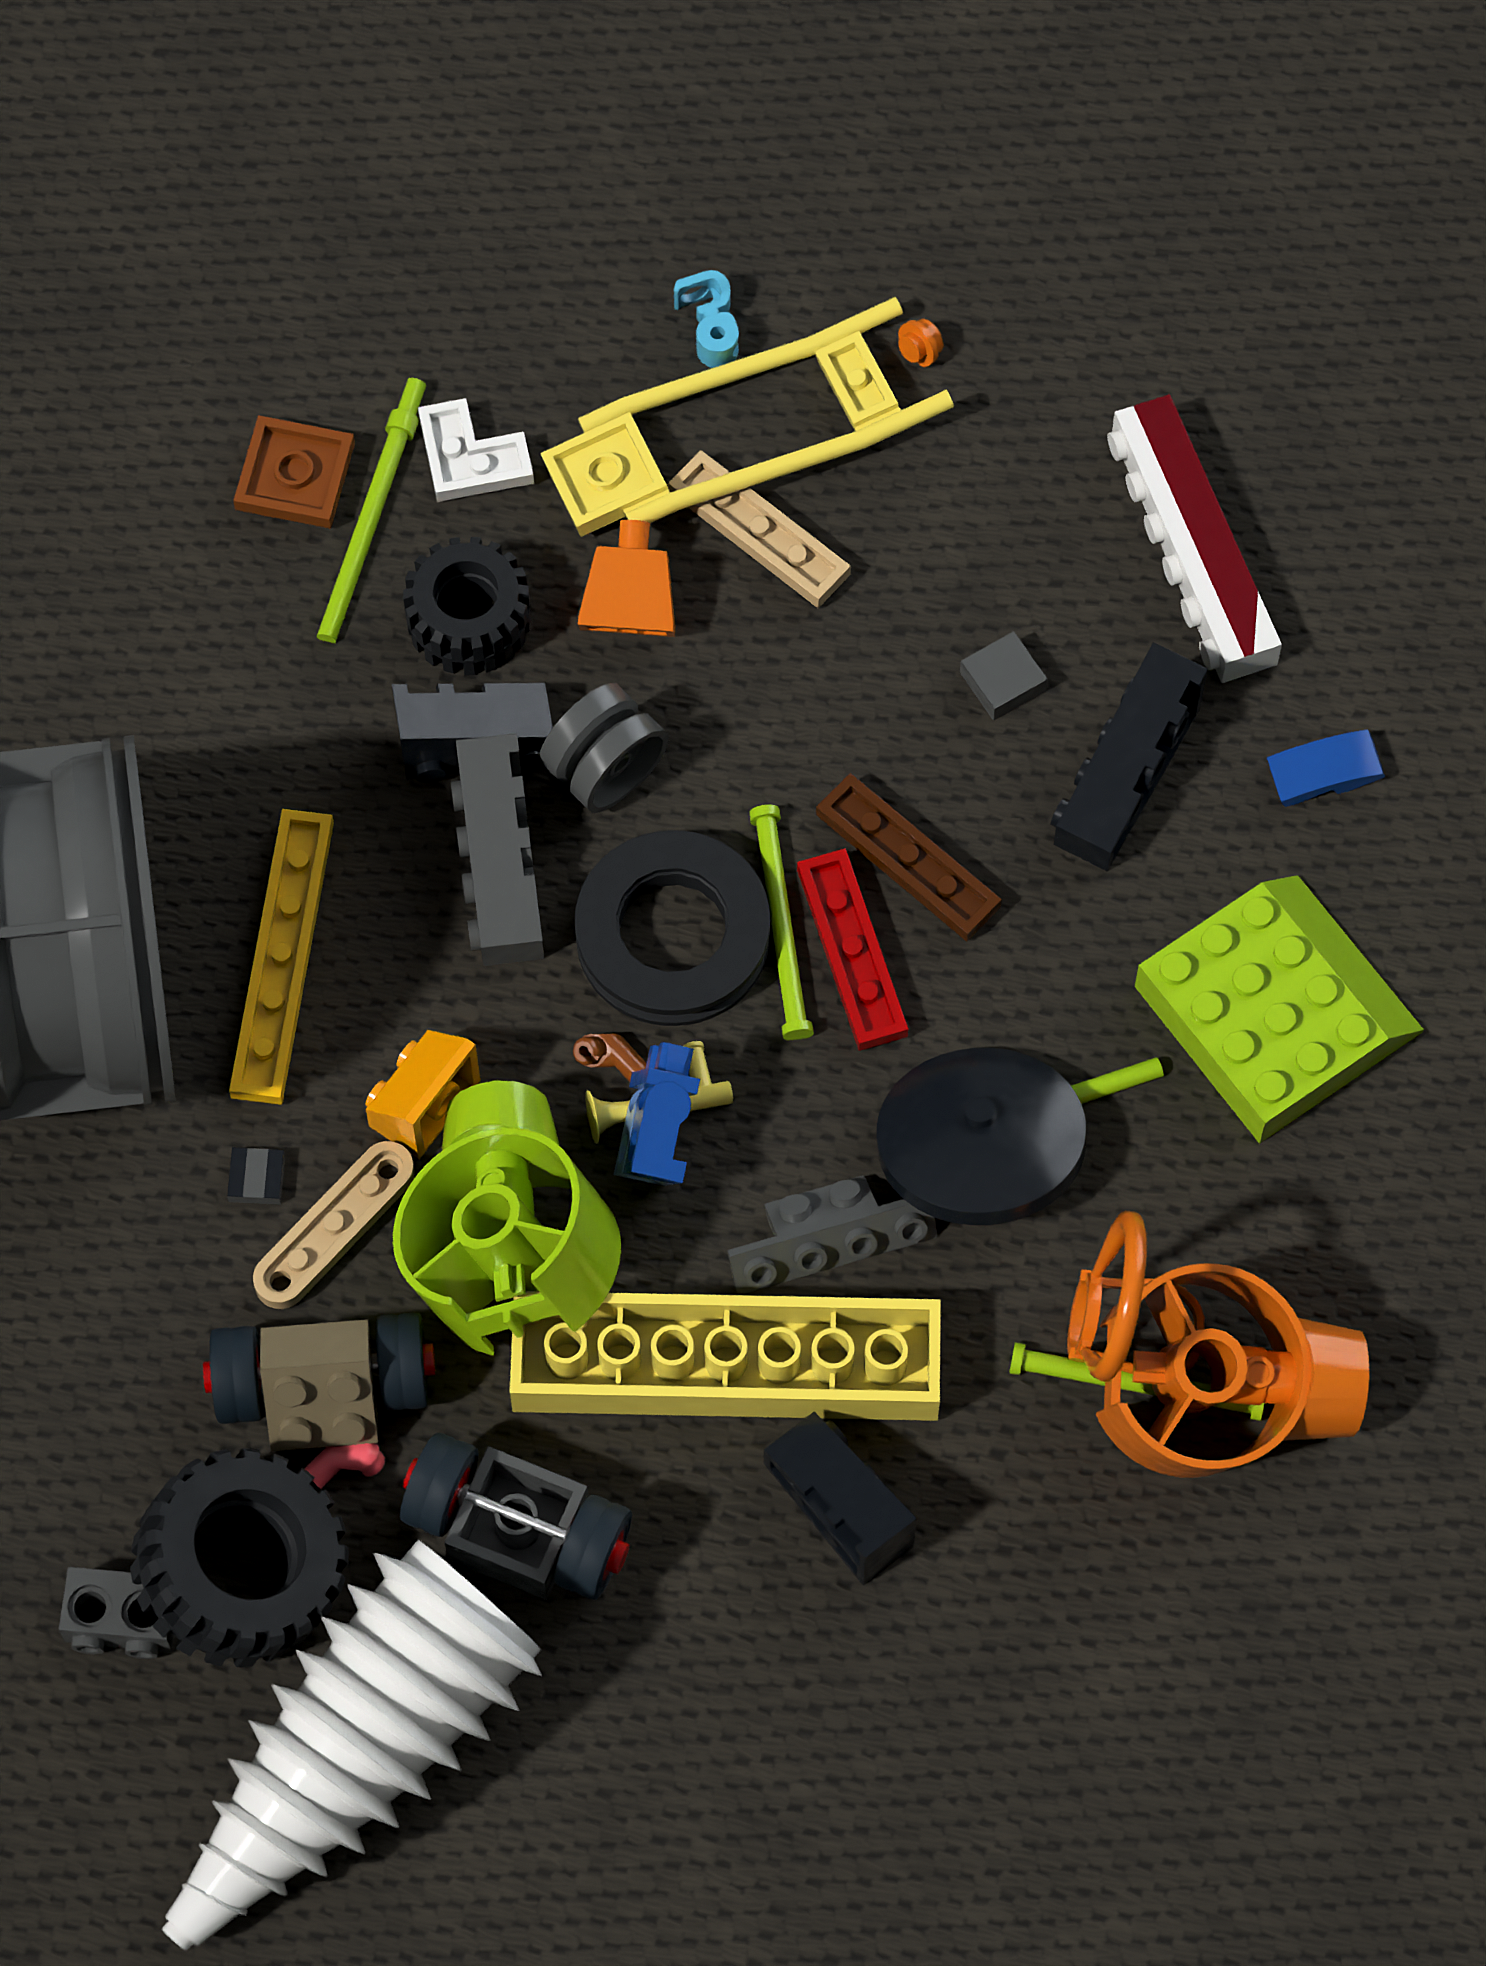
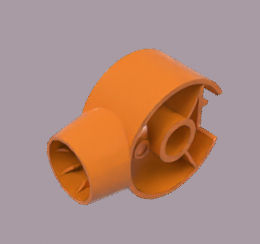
M1202 1263L1187 1265L1164 1273L1144 1284L1141 1301L1145 1299L1167 1346L1162 1348L1160 1352L1134 1350L1132 1382L1152 1384V1389L1159 1401L1165 1405L1147 1433L1134 1418L1128 1403H1120L1122 1368L1111 1381L1105 1382L1104 1409L1096 1412L1098 1421L1112 1442L1124 1454L1143 1467L1157 1473L1181 1478L1214 1475L1260 1458L1280 1444L1281 1441L1353 1437L1359 1431L1368 1399L1369 1354L1367 1341L1361 1331L1298 1318L1288 1302L1272 1286L1247 1271L1221 1264ZM1174 1285L1203 1286L1234 1299L1262 1327L1272 1350H1266V1348L1258 1346L1240 1345L1239 1341L1229 1333L1218 1329L1209 1328L1196 1331ZM1118 1303L1109 1311L1100 1324L1101 1328H1108L1107 1344L1114 1325ZM1189 1351L1198 1353L1206 1359L1211 1368L1212 1383L1209 1392L1199 1390L1191 1384L1186 1375L1185 1360ZM1220 1403L1274 1404L1270 1417L1257 1439L1247 1449L1232 1459L1221 1461L1199 1460L1183 1456L1164 1446L1183 1414L1200 1412Z

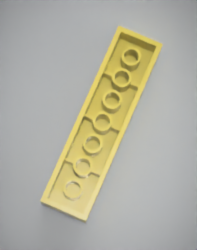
M526 1291V1294L514 1297V1300L538 1294L540 1292ZM608 1293L598 1310L575 1332L569 1328L559 1315L524 1324L522 1337L517 1338L512 1332L510 1374L512 1411L806 1418L815 1411L820 1418L938 1421L940 1404L941 1299Z

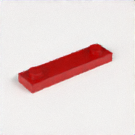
M846 848L797 862V872L858 1050L861 1051L908 1037L909 1029Z

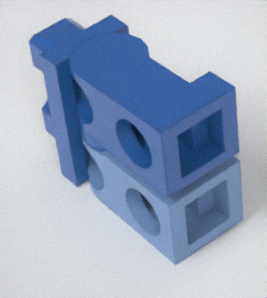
M666 1042L660 1043L659 1046L652 1045L649 1049L646 1068L632 1072L629 1088L638 1090L632 1095L628 1105L614 1175L663 1186L683 1183L687 1162L674 1160L673 1156L679 1126L688 1117L691 1110V1099L689 1096L697 1095L700 1079L688 1076L694 1049Z

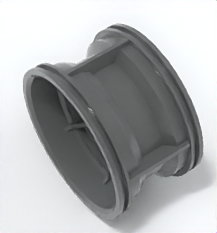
M134 735L123 736V750L112 751L110 738H102V741L0 752V1120L137 1104L150 1106L152 1105L151 1092L164 1091L165 1104L176 1103Z

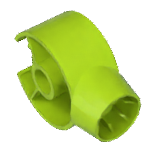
M496 1080L475 1084L466 1088L449 1101L445 1113L442 1151L422 1168L406 1190L394 1221L393 1249L401 1274L446 1327L468 1347L485 1354L494 1355V1346L486 1338V1335L510 1329L519 1338L523 1336L524 1324L559 1315L574 1332L583 1326L601 1306L613 1285L620 1263L621 1238L611 1209L566 1152L559 1146L551 1109L546 1096L530 1085L517 1081ZM555 1186L572 1190L571 1212L565 1231L544 1227L535 1218L534 1187ZM526 1291L540 1292L538 1294H534L531 1296H527L524 1298H520L517 1300H513L510 1302H506L500 1305L483 1309L493 1299H495L496 1302H499L502 1300L526 1294Z

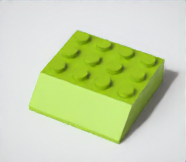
M1298 875L1260 883L1138 965L1135 988L1259 1144L1424 1031Z

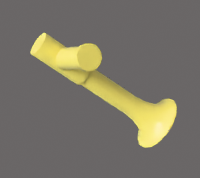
M692 1041L684 1044V1047L694 1049L689 1075L690 1077L700 1079L697 1095L689 1096L691 1099L690 1111L733 1104V1093L729 1081L711 1083L703 1052V1042ZM589 1090L586 1091L587 1116L593 1140L598 1144L600 1135L606 1129L615 1124L625 1122L630 1100L619 1102L602 1101L593 1097Z

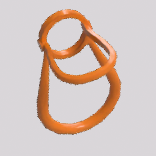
M1132 1211L1121 1212L1111 1225L1093 1270H1081L1080 1281L1075 1292L1070 1314L1067 1339L1068 1359L1085 1363L1090 1374L1103 1382L1111 1381L1121 1368L1122 1371L1133 1374V1363L1125 1361V1358L1131 1346L1138 1320L1144 1284L1153 1280L1145 1278L1147 1233L1144 1221L1140 1214ZM1125 1244L1123 1278L1102 1277L1103 1272ZM1179 1284L1174 1285L1179 1297L1192 1311L1196 1331L1205 1329V1317L1197 1299L1186 1288ZM1102 1288L1121 1289L1114 1325L1105 1352L1091 1350L1100 1315ZM1189 1352L1185 1360L1186 1372L1197 1362L1200 1356L1198 1353Z

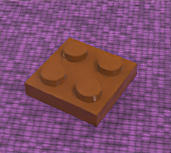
M258 415L233 500L235 510L331 529L355 445L354 434Z

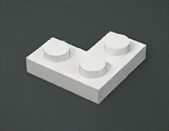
M466 398L418 407L437 502L534 484L524 432L475 441Z

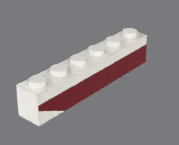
M1168 394L1116 411L1112 432L1107 435L1111 453L1116 461L1124 460L1129 473L1126 474V484L1129 494L1134 502L1142 501L1147 515L1144 516L1147 535L1153 544L1160 542L1166 557L1162 558L1165 576L1171 586L1178 584L1184 596V599H1181L1182 613L1187 625L1190 628L1197 626L1203 641L1199 643V648L1206 668L1208 670L1216 669L1221 683L1278 665L1282 647L1281 641L1171 395Z

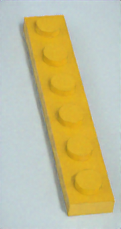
M282 809L229 1088L231 1099L278 1105L283 1103L334 825L332 815Z

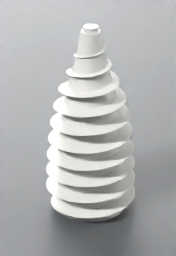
M418 1540L401 1561L374 1553L384 1580L374 1592L348 1585V1589L358 1609L348 1624L321 1617L332 1643L323 1657L296 1650L307 1674L298 1691L271 1684L283 1708L276 1724L272 1726L248 1720L260 1742L259 1749L252 1763L228 1759L240 1780L230 1803L212 1801L221 1818L208 1844L199 1843L203 1853L187 1883L182 1884L183 1890L165 1916L168 1922L162 1930L185 1951L193 1943L197 1946L201 1945L237 1915H247V1908L270 1892L274 1891L280 1895H287L284 1882L304 1869L327 1877L322 1855L336 1846L342 1845L365 1854L357 1828L371 1819H376L398 1828L399 1825L390 1801L403 1791L430 1800L431 1797L421 1773L435 1762L461 1771L451 1745L464 1733L490 1741L480 1715L492 1703L519 1711L508 1685L522 1671L542 1676L534 1660V1657L541 1650L537 1644L471 1583L421 1541Z

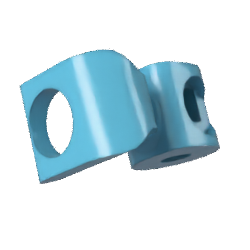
M708 270L676 281L674 309L679 310L683 306L713 298L710 303L696 308V317L699 322L696 330V351L698 358L703 364L714 368L733 362L737 358L739 332L733 315L729 313V281L719 271ZM703 286L702 288L693 293L684 294L687 290L691 288Z

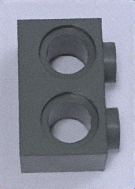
M68 1567L59 1632L64 1642L72 1643V1650L86 1654H101L104 1652V1646L125 1648V1654L140 1659L157 1658L158 1651L172 1652L174 1635L169 1632L163 1638L153 1625L148 1628H138L133 1625L135 1615L142 1610L137 1597L144 1588L142 1584L136 1585L132 1583L131 1572ZM101 1603L106 1606V1612L99 1621L84 1623L79 1620L81 1611L87 1605Z

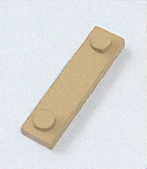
M700 450L668 483L669 492L671 493L730 472ZM750 487L688 507L817 608L851 575V565Z

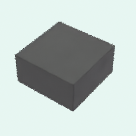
M1014 631L961 660L960 674L993 721L1046 692L1048 679Z

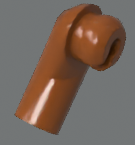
M588 1034L578 1039L573 1046V1056L578 1063L591 1068L616 1067L629 1082L632 1072L646 1068L647 1062L619 1034Z

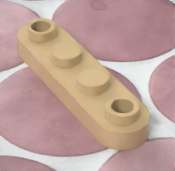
M382 1141L371 1146L260 1260L253 1273V1283L258 1298L265 1305L275 1309H286L296 1305L408 1189L414 1179L415 1171L412 1156L403 1145L393 1141ZM386 1165H393L398 1169L396 1176L390 1179L382 1178L379 1175V1171ZM279 1276H285L291 1280L289 1287L282 1291L271 1287L273 1280Z

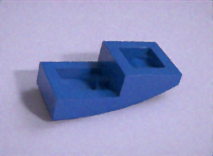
M1369 730L1355 731L1316 740L1266 757L1281 803L1285 807L1298 804L1331 790H1334L1337 794L1349 792L1385 777Z

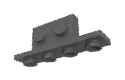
M862 1175L765 1203L766 1216L774 1237L727 1250L735 1289L738 1294L742 1295L934 1239L937 1237L935 1217L918 1210L904 1199L878 1206L865 1176Z

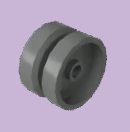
M617 683L604 684L576 702L559 719L547 735L540 750L539 761L561 783L571 782L570 792L591 813L603 812L615 806L639 786L660 762L668 746L669 734L647 713L637 714L638 704Z

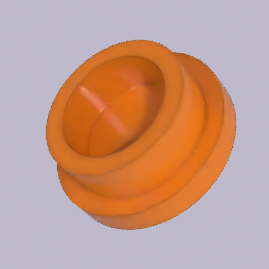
M919 319L918 321L909 320L899 328V349L908 361L912 363L917 362L922 367H928L937 360L938 354L943 349V339L939 330L932 322L926 319Z

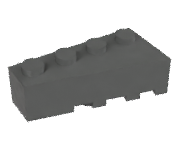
M517 733L456 740L461 780L451 781L454 811L464 810L466 826L456 827L460 858L470 856L472 870L471 873H463L462 880L465 904L476 903L477 919L467 920L471 951L481 950L483 966L544 959Z

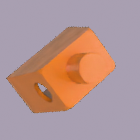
M620 520L618 547H596L578 616L580 630L675 637L669 557L666 551L648 550L649 522Z

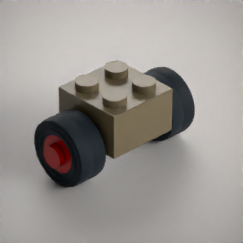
M420 1313L378 1316L376 1321L377 1353H372L368 1320L261 1328V1348L258 1332L254 1326L216 1328L211 1331L210 1361L203 1362L205 1393H212L215 1416L218 1423L221 1424L260 1421L263 1417L265 1402L271 1451L378 1443V1406L375 1376L379 1378L381 1403L384 1410L396 1411L405 1408L421 1409L427 1407V1376L435 1375L433 1343L425 1344L423 1321Z

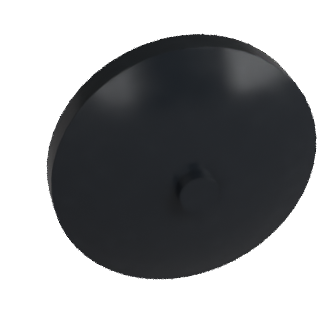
M998 1048L956 1050L936 1056L916 1066L905 1074L888 1093L880 1109L877 1121L878 1157L881 1168L893 1189L918 1210L932 1217L957 1224H1003L1022 1219L1042 1210L1059 1198L1072 1184L1082 1166L1086 1151L1084 1110L1070 1084L1058 1072L1040 1060L1019 1052Z

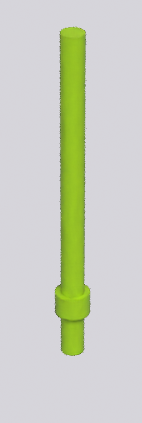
M409 378L407 380L398 408L393 409L390 413L385 428L388 437L317 634L319 640L336 643L406 442L413 439L419 423V418L416 414L426 388V384L420 379Z

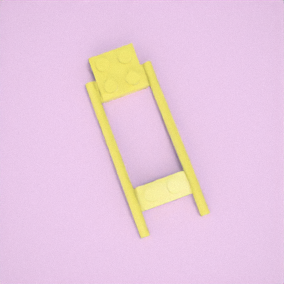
M893 297L809 337L620 398L579 417L578 421L584 432L583 434L540 454L580 537L623 517H627V520H640L652 523L678 510L865 449L954 408L953 401L948 391L944 390L903 410L899 408L894 394L861 333L903 315L897 298ZM816 355L820 367L855 432L671 493L669 492L632 417L633 414Z

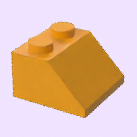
M427 1030L418 1043L414 1040L409 1042L397 1060L396 1066L398 1069L387 1082L384 1080L379 1081L366 1099L365 1105L367 1106L366 1114L369 1127L390 1141L403 1145L411 1155L420 1159L443 1130L449 1101L460 1091L480 1082L476 1045L467 1038Z

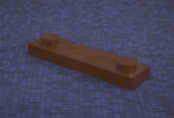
M850 773L816 806V815L966 942L1001 908L1002 899L853 774Z

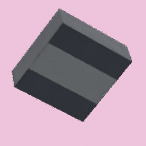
M232 1147L227 1193L228 1201L281 1205L285 1165L284 1150Z

